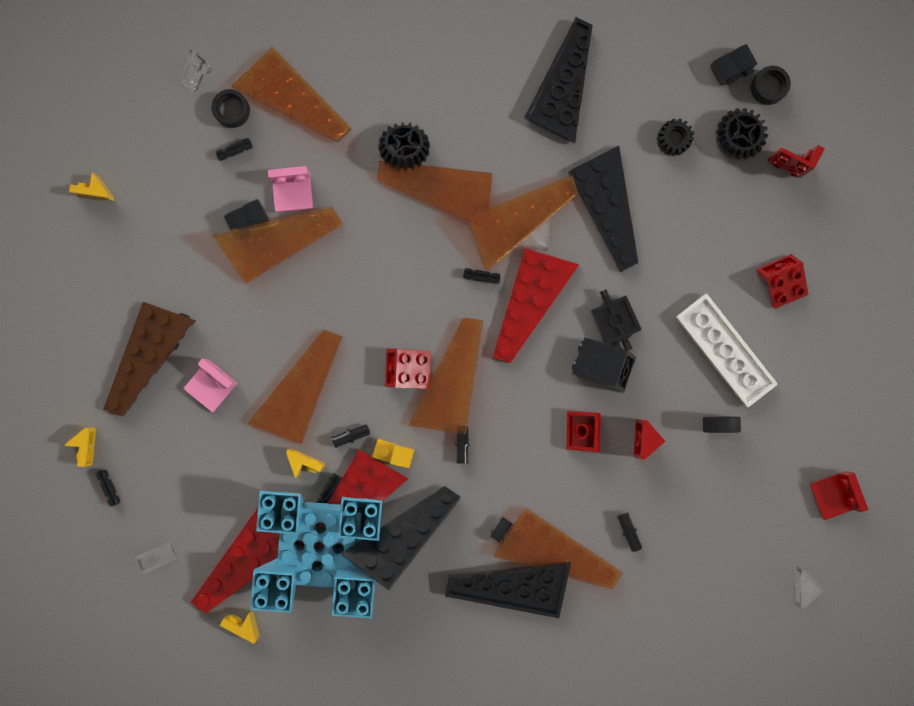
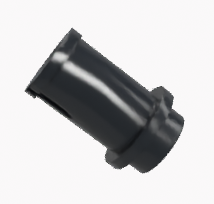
M502 517L494 531H491L490 537L499 543L501 540L504 541L503 537L513 523Z

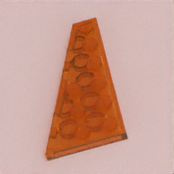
M273 47L231 85L234 89L336 142H339L352 130Z
M379 161L377 178L379 182L401 190L416 199L425 201L427 204L486 230L492 173L421 165V167L415 165L414 171L408 168L405 172L404 168L398 171L396 166L391 169L389 164Z
M573 176L565 177L466 217L486 271H489L494 264L503 259L508 252L517 247L538 229L543 222L551 218L557 210L565 206L578 194Z
M327 207L301 215L251 225L242 229L230 230L221 234H213V238L243 281L248 283L343 223L334 208Z
M463 318L409 426L466 434L483 320Z
M323 330L247 424L302 444L342 336Z
M526 507L494 554V557L529 566L571 562L570 578L580 579L613 589L623 574L622 571Z

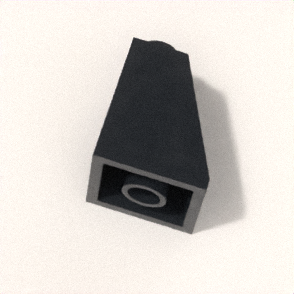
M584 337L583 342L578 347L579 354L577 360L575 359L572 364V374L624 393L636 356L626 349Z

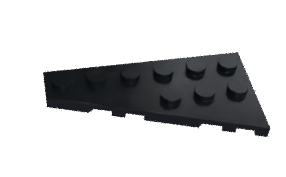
M575 17L524 119L574 144L576 142L593 26L578 17Z
M618 145L568 171V174L619 271L622 272L639 262Z
M446 486L442 487L380 528L379 541L362 539L342 552V557L384 588L390 590L459 502L460 496Z
M571 562L449 575L445 597L559 618Z

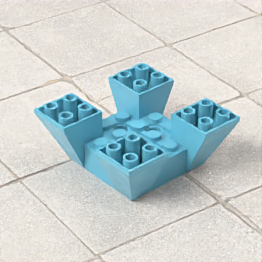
M260 490L256 531L280 533L278 558L253 571L250 610L291 613L296 586L305 585L334 588L332 616L372 618L375 580L342 557L341 553L358 543L360 539L379 541L382 500L342 497L341 505L304 502L302 495L299 493ZM324 523L326 527L319 528L316 524ZM301 540L304 542V545H297L295 541ZM322 542L324 546L317 547L315 543ZM340 543L344 547L339 549L335 547V544ZM314 561H320L323 565L317 566L314 564Z

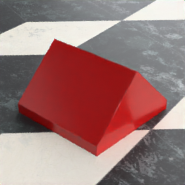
M567 411L566 450L600 452L601 413Z
M636 419L633 457L645 460L666 441L647 420Z

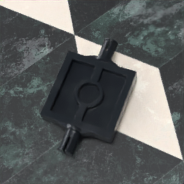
M607 289L599 292L604 303L590 312L604 343L611 344L621 341L624 349L628 351L633 349L628 338L642 329L627 295L618 299H611Z

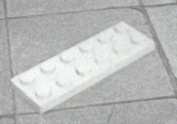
M707 293L675 317L746 408L750 407L778 385Z

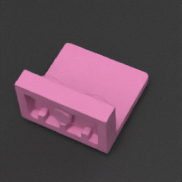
M307 166L268 170V177L273 184L276 212L313 209L311 177Z
M202 358L198 363L200 369L187 383L184 390L211 412H215L238 383L212 361Z

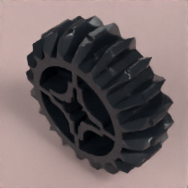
M739 108L735 109L734 112L729 111L727 116L724 115L721 118L722 122L717 124L719 129L715 131V134L719 136L716 138V141L721 142L718 148L724 147L723 154L729 152V158H733L736 155L737 160H740L742 156L746 160L749 156L754 157L756 152L762 151L761 146L766 145L764 139L768 137V134L764 132L768 127L762 126L765 120L760 121L758 119L760 114L754 116V110H751L749 113L747 108H743L742 111ZM730 124L732 126L731 130L733 132L731 137H729L728 134ZM752 131H754V134H755L754 143H752V141H751V140H753V139L751 138V132H752Z
M403 121L399 126L395 123L394 128L388 126L387 131H383L378 145L380 157L384 159V163L389 164L391 169L396 166L398 171L404 168L405 172L408 168L414 171L415 165L421 167L422 162L427 160L430 148L428 136L424 130H419L418 125L412 127L411 122L405 125ZM413 141H415L419 145V148L415 147ZM390 145L396 150L395 153L389 148Z

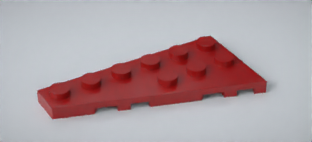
M524 249L492 358L508 363L513 361L580 264L530 249Z
M359 449L327 504L341 505L342 497L384 501L409 478ZM324 523L316 524L319 528L326 527ZM322 542L315 543L317 547L324 546Z
M258 508L190 602L204 613H208L253 579L254 569L278 558L280 533L256 531ZM301 540L295 541L297 545L303 543Z

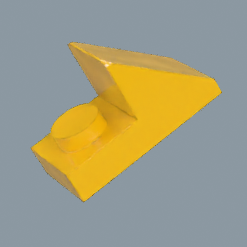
M94 173L91 174L90 185L85 183H78V185L70 184L69 192L76 196L114 202V197L102 179Z
M96 427L84 428L64 445L79 447L76 453L78 467H88L93 464Z
M378 439L372 457L389 462L391 465L409 468L415 449Z
M292 448L286 452L295 478L300 476L304 465L307 466L306 470L312 473L321 472L325 467V463Z
M253 610L247 615L244 622L241 621L240 617L228 614L220 624L221 627L253 644L260 637Z

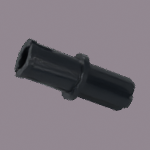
M365 424L352 430L347 429L346 432L332 436L331 439L334 447L337 448L349 442L354 443L355 440L370 435V430Z
M466 425L457 427V444H455L457 446V464H469V427Z
M629 513L617 516L624 532L622 535L626 537L631 551L641 550L642 545L636 533L637 528H634Z

